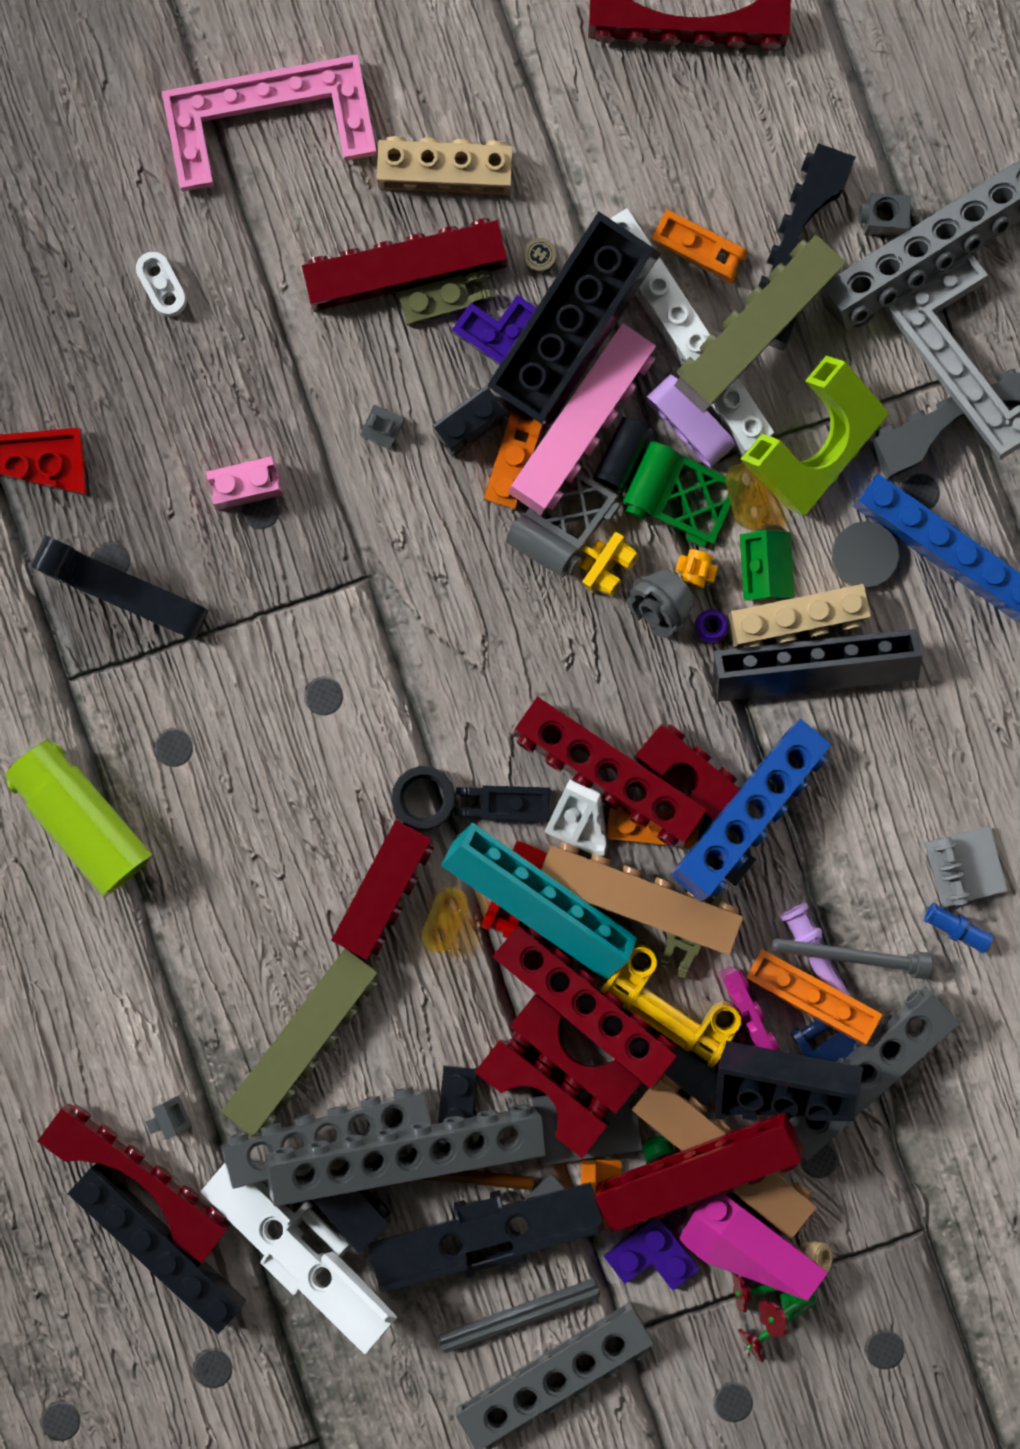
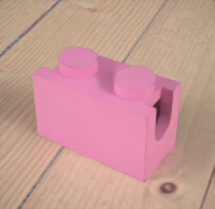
M272 456L206 472L207 480L210 482L213 496H211L213 505L218 510L283 495L277 465Z

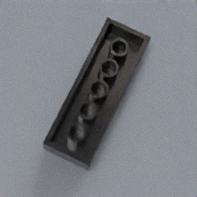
M598 211L487 387L539 423L550 425L662 253Z

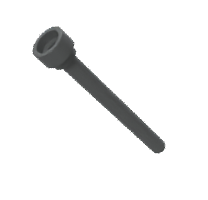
M779 938L773 940L771 944L775 952L902 969L907 974H910L912 978L927 980L932 971V956L927 952L915 951L913 954L909 953L907 956Z

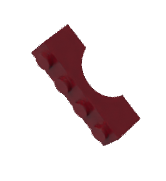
M535 994L510 1024V1027L515 1030L512 1036L524 1047L528 1048L532 1044L541 1052L538 1058L549 1068L554 1070L558 1066L568 1074L564 1080L577 1091L581 1092L584 1088L592 1094L594 1098L591 1102L605 1114L610 1110L616 1114L640 1085L641 1081L616 1060L600 1066H589L573 1059L564 1048L561 1039V1024L564 1016Z
M512 1038L509 1042L500 1039L475 1073L501 1094L517 1086H530L544 1092L552 1100L558 1115V1127L555 1137L579 1157L584 1158L610 1125L604 1120L607 1114L598 1109L592 1102L587 1106L580 1101L578 1096L581 1093L566 1081L560 1085L550 1077L554 1072L543 1062L537 1060L534 1064L526 1058L524 1054L527 1050Z

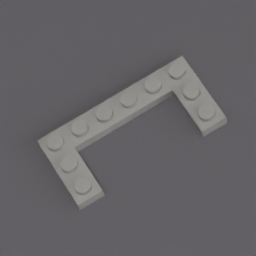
M969 253L953 263L947 270L940 271L926 280L920 287L912 289L899 297L893 304L885 307V310L991 450L1001 460L1020 448V405L1009 411L935 315L988 282V274L975 257Z

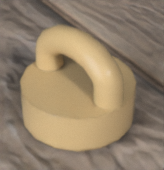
M817 1241L801 1243L798 1249L829 1272L832 1264V1251L829 1245Z

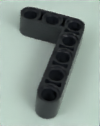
M44 535L30 566L51 578L192 640H196L209 611L196 603L86 556L75 548L47 535Z

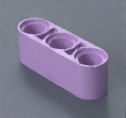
M669 375L645 397L646 401L706 466L712 468L736 446V443L731 435L707 410L703 413L674 386L678 379L673 375Z

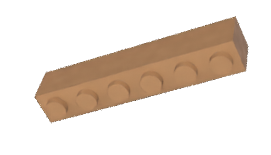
M560 842L559 848L550 845L541 871L584 901L730 955L743 920V916L737 915L738 907L722 901L719 902L718 907L705 903L706 899L700 902L688 891L686 895L673 891L675 884L656 877L654 883L641 879L643 872L625 865L622 871L609 867L611 860L592 853L590 859L579 856V848L563 842Z
M667 1075L664 1076L654 1090L644 1085L629 1105L635 1114L681 1151L734 1131L723 1120L716 1119L714 1122L704 1114L707 1108L693 1096L689 1100L678 1093L681 1087ZM777 1171L767 1175L759 1183L752 1185L745 1183L734 1188L732 1191L790 1239L795 1236L817 1208L810 1200L813 1194L798 1181L792 1185L783 1178L787 1174L786 1172L781 1173Z

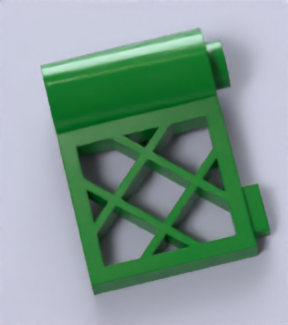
M650 441L626 493L623 504L627 507L626 513L641 520H644L645 516H651L687 533L685 540L704 548L706 543L714 544L740 483L681 456L668 446ZM683 466L695 471L699 485L686 490L682 489L678 476ZM702 475L712 480L705 482ZM718 482L729 487L724 501L713 504L706 486ZM675 485L677 493L670 495ZM701 488L708 507L691 513L685 494ZM679 496L686 515L674 519L662 513L667 501ZM721 506L717 515L714 508ZM709 510L714 523L709 535L698 530L693 519L694 515ZM687 518L690 526L681 522V520Z

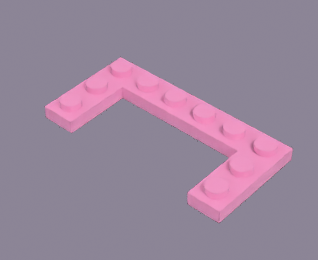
M358 54L162 91L179 187L182 192L214 186L202 122L332 97L344 161L377 155Z

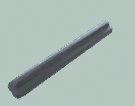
M589 1279L440 1333L438 1337L440 1347L444 1353H448L599 1298L600 1290L597 1281Z

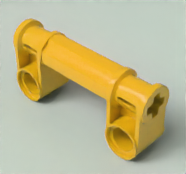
M645 944L634 945L629 961L605 980L599 991L603 994L609 991L623 1003L624 1009L632 1014L636 1013L651 1027L682 1047L686 1052H694L707 1061L709 1068H713L722 1057L726 1041H731L740 1028L741 1017L737 1008L727 1001L715 1003L702 1022L698 1024L644 986L655 971L657 959L650 946ZM644 952L650 956L651 961L646 968L638 969L632 965L631 960L636 953ZM721 1011H730L734 1014V1020L730 1025L720 1026L716 1023V1016Z

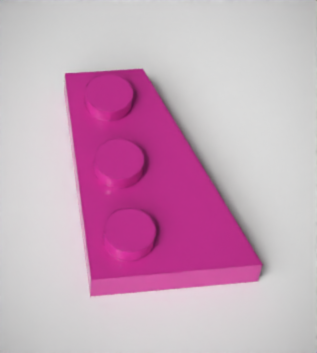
M729 966L719 971L753 1045L779 1051L780 1048L772 1032L766 1033L761 1021L765 1020V1017L757 1001L752 1002L747 990L750 989V986L742 970L738 971Z

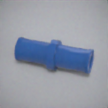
M932 903L924 915V922L947 933L949 939L955 942L960 940L980 953H985L992 943V934L970 924L967 917L963 915L956 916L936 903Z

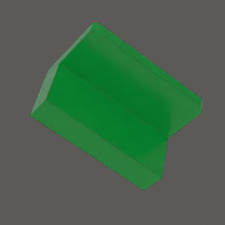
M761 530L740 534L744 601L794 598L791 533Z

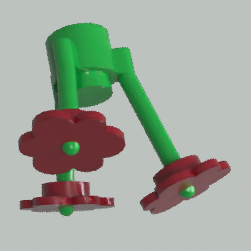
M733 1274V1292L739 1312H747V1303H750L752 1300L751 1295L779 1291L767 1285L750 1288L748 1282H743L742 1277ZM784 1292L780 1295L783 1309L774 1302L768 1303L763 1300L759 1303L758 1307L761 1312L759 1319L763 1325H766V1330L757 1337L752 1332L747 1335L741 1328L737 1330L746 1348L751 1351L757 1361L764 1362L761 1356V1351L764 1350L762 1342L770 1336L776 1338L787 1335L785 1327L788 1323L804 1314L805 1310L816 1305L814 1293L806 1301Z

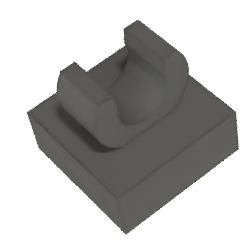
M373 405L360 436L392 450L405 419Z
M179 1095L152 1108L155 1117L146 1121L150 1134L162 1130L165 1140L180 1134L192 1126Z

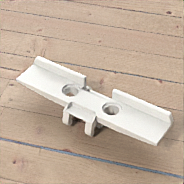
M225 1163L201 1190L200 1193L264 1255L260 1263L293 1296L298 1297L303 1293L364 1354L368 1353L396 1320L397 1316L341 1259L351 1247V1244L347 1239L343 1240L312 1210L314 1205L310 1201L305 1202L294 1213L286 1205L274 1207L269 1195V1189L261 1181L232 1189ZM272 1220L279 1221L283 1226V1234L278 1240L271 1238L267 1231L268 1224ZM304 1221L334 1251L326 1254L314 1252L301 1239L304 1233L298 1227L300 1223ZM324 1267L332 1275V1281L327 1287H322L316 1281V1276L319 1275Z

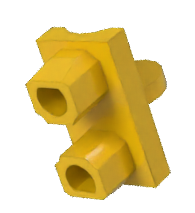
M615 531L607 545L600 539H597L592 548L584 546L580 553L585 556V559L579 567L588 572V574L584 578L583 584L587 586V590L594 594L599 591L611 597L615 595L622 581L609 572L615 563L630 570L639 557L637 552L627 544L624 536Z

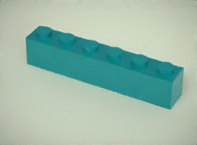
M471 823L452 842L441 864L443 868L605 980L629 961L637 940L636 936L477 825Z

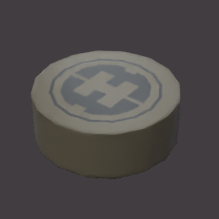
M544 238L531 240L525 246L523 252L526 267L535 273L549 271L556 261L554 245Z

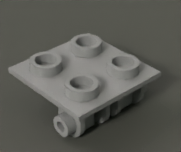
M990 826L924 842L942 908L966 904L971 900L1007 891Z

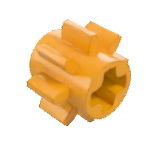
M690 549L688 556L680 555L675 572L682 574L681 579L688 586L704 589L706 582H714L718 566L712 565L714 556L699 550Z

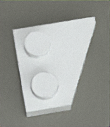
M569 779L544 832L590 854L593 853L604 857L608 844L600 793Z

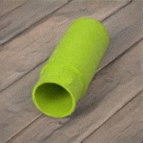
M45 740L19 758L7 770L4 777L7 779L10 790L14 794H20L26 801V808L99 894L105 898L137 874L153 858V855L76 765L72 766L63 756L65 754L64 750L59 745L51 742V740Z

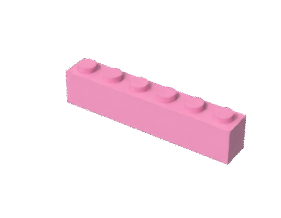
M622 323L508 491L510 495L542 515L546 507L550 510L554 509L563 496V493L559 491L563 482L566 480L571 483L582 468L577 463L583 453L588 456L591 455L600 441L596 437L602 426L606 429L610 427L619 413L614 410L619 400L627 402L637 387L632 381L638 372L644 376L655 361V358L650 355L656 345Z

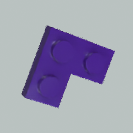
M517 294L500 320L497 321L470 303L452 328V333L500 366L536 310V307Z
M648 1219L603 1254L606 1261L624 1284L650 1264L655 1267L672 1291L699 1271L698 1266L662 1219Z

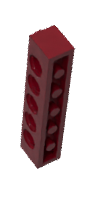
M538 696L514 729V736L518 738L516 743L529 753L537 751L546 757L544 762L558 772L564 769L574 776L572 779L574 782L602 795L601 800L615 810L621 807L630 814L628 818L633 823L643 829L649 826L659 833L657 838L669 847L674 848L677 845L683 848L707 811L706 808ZM548 731H555L561 736V740L557 744L550 745L544 742L542 736ZM577 749H581L587 752L589 759L585 763H575L571 759L570 754ZM604 768H610L616 772L617 779L609 783L604 782L600 779L598 773ZM631 787H639L644 791L645 798L638 802L632 801L627 796L626 791ZM662 805L668 806L673 811V818L667 821L661 820L656 816L655 809Z
M517 926L492 957L647 1087L654 1090L679 1059L673 1054L677 1047L662 1035L656 1040L646 1031L650 1025L636 1013H633L631 1017L627 1016L620 1010L623 1003L609 991L604 996L594 988L597 981L581 969L578 974L567 966L571 960L555 947L550 952L541 945L545 938L530 927L525 931L520 926ZM534 953L542 954L544 958L543 965L537 970H529L527 967L529 956ZM561 974L567 975L570 979L569 987L563 992L554 991L553 980L555 977ZM585 996H592L596 1000V1007L589 1014H583L579 1010V1002ZM611 1018H619L623 1024L621 1032L616 1036H609L605 1032V1024ZM640 1039L646 1040L649 1043L648 1054L643 1058H635L631 1053L632 1044Z

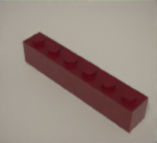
M488 218L473 221L470 224L471 226L458 229L457 226H448L438 230V234L426 237L425 234L418 233L406 237V241L393 244L392 241H383L373 245V249L361 252L360 249L353 248L341 252V256L328 259L327 256L311 258L308 260V264L302 265V270L313 312L398 293L399 291L461 274L465 276L469 273L485 269L493 271L506 268L507 257L498 220L490 222Z
M786 1112L603 1180L598 1183L594 1198L611 1232L620 1229L629 1231L640 1225L642 1221L650 1218H664L672 1210L685 1206V1208L694 1207L709 1196L715 1194L716 1196H724L733 1191L736 1186L745 1183L750 1185L759 1183L767 1175L777 1171L781 1173L789 1172L801 1163L803 1147Z

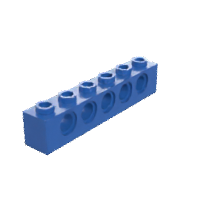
M801 718L796 721L684 856L670 876L700 902L709 896L716 898L727 885V882L723 879L729 871L732 870L736 873L748 859L744 853L750 845L757 847L768 834V831L764 829L771 819L777 822L786 812L788 806L785 802L791 794L797 797L807 786L808 781L804 778L811 770L816 773L827 761L828 757L824 753L832 744ZM788 755L797 758L799 769L793 768L789 764ZM768 780H773L778 784L779 794L773 793L769 789ZM748 804L754 805L759 810V819L749 815L747 810ZM728 829L734 830L738 834L739 844H733L729 841L727 837ZM707 855H713L717 858L719 862L718 870L711 869L706 862Z

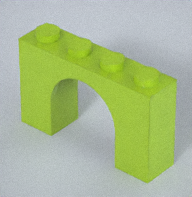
M827 355L805 380L826 405L830 415L829 435L819 452L809 459L799 461L781 440L761 433L741 458L746 466L787 509L803 516L815 507L818 499L838 479L842 470L858 455L861 447L880 428L881 423L890 414L845 361Z

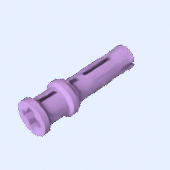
M806 902L780 915L781 920L787 922L793 933L794 941L823 945L821 941L823 937L820 928L815 927L807 911L809 906ZM807 956L820 981L850 996L832 960Z

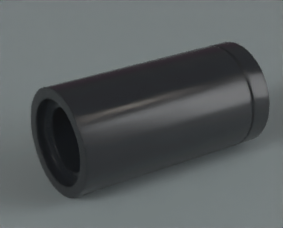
M622 417L593 478L604 486L623 492L652 430L634 419Z

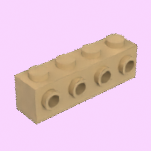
M390 136L386 140L378 141V189L511 195L512 146H506L505 142L488 141L486 145L473 144L472 141L466 139H457L453 143H440L435 138H421L420 142L406 141V138L400 136Z
M864 584L734 610L727 614L733 646H743V648L764 646L763 641L776 639L777 644L796 641L797 634L809 632L810 637L826 635L830 633L829 628L841 625L843 631L863 627L862 621L871 617Z

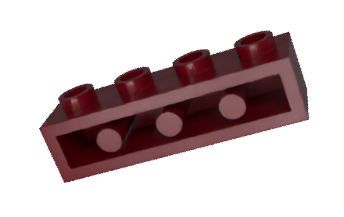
M395 820L331 941L366 960L370 957L371 953L378 956L387 939L382 936L387 923L394 926L403 909L398 906L403 893L410 896L419 879L414 876L418 865L421 863L426 866L435 849L430 846L432 838L399 820Z

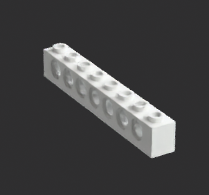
M628 208L610 218L652 246ZM659 257L635 295L682 366L689 357L696 360L703 353L699 348L710 334ZM739 378L709 407L720 425L734 439L736 443L735 448L741 457L761 433L771 437L774 434V431Z

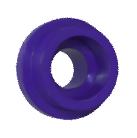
M705 610L695 621L697 636L707 643H715L722 640L728 632V620L718 610ZM709 620L715 621L717 624V630L713 633L708 632L705 628V624Z

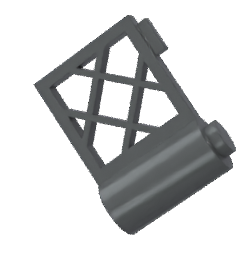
M578 472L574 478L577 481L579 490L563 493V496L557 503L560 517L544 519L537 512L529 508L524 515H521L514 522L506 538L507 544L562 578L567 574L572 576L577 571L582 562V558L579 555L602 521L605 520L609 523L620 508V504L616 503L618 501L617 494L581 472ZM581 484L587 487L588 489L582 490ZM599 494L607 499L600 509L586 511L585 496ZM580 498L583 512L563 516L560 501ZM594 517L589 524L588 518ZM584 519L586 529L579 539L566 532L565 523ZM561 524L562 529H560L556 525Z

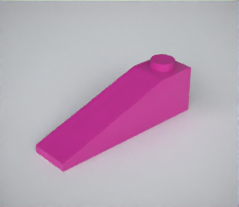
M729 1193L724 1196H716L715 1194L704 1198L678 1239L679 1242L708 1264L806 1301L810 1299L828 1275L826 1270Z

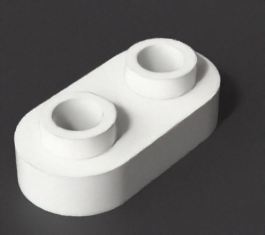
M158 252L143 254L137 261L136 273L152 304L163 316L174 317L179 315L186 307L187 298L165 256ZM159 267L160 273L157 276H150L149 271L151 268ZM175 296V303L173 305H166V297Z

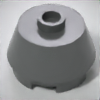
M664 569L635 580L632 589L629 591L631 596L627 599L628 607L638 621L643 617L649 624L655 627L651 633L663 638L669 637L673 632L682 630L694 605V597L687 584L673 572Z

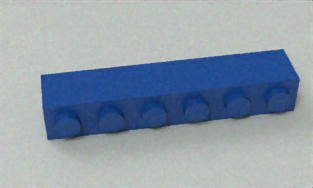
M879 473L869 482L852 507L873 522L881 524L893 536L1016 622L1020 621V573Z

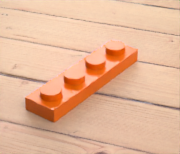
M761 949L746 976L747 981L866 1047L883 1018V1014L763 949Z

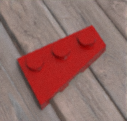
M78 427L0 434V475L87 496L82 429Z

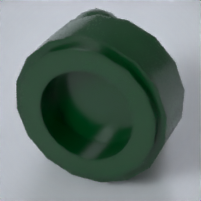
M664 1136L648 1139L642 1147L646 1164L678 1152L676 1146Z

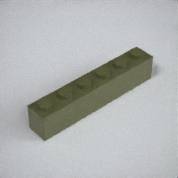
M817 234L809 243L803 239L789 254L793 259L786 266L780 263L769 274L767 278L771 282L763 290L758 286L746 298L745 302L748 306L741 313L734 310L723 322L722 325L726 329L718 337L712 333L699 348L703 353L696 360L689 357L677 370L680 377L674 386L703 413L834 278L846 263Z
M345 948L234 1093L221 1113L251 1136H254L258 1130H261L260 1128L271 1125L277 1118L272 1113L279 1102L286 1106L297 1091L292 1085L300 1075L305 1079L308 1077L318 1063L313 1059L320 1048L327 1052L339 1036L334 1032L339 1023L343 1021L348 1024L359 1009L355 1002L361 994L368 997L380 982L375 978L380 970L361 956Z

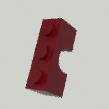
M660 724L634 757L659 778L674 764L688 766L695 775V786L688 797L707 809L706 817L710 820H715L740 790L734 784L737 778L725 768L721 767L718 771L708 762L711 757L697 745L693 749L682 741L685 735L676 727L669 724L666 728Z

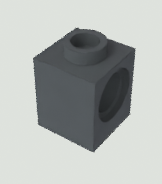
M871 193L866 203H861L859 223L864 224L863 235L898 237L909 230L911 196ZM876 210H887L891 214L892 220L883 221L879 219Z

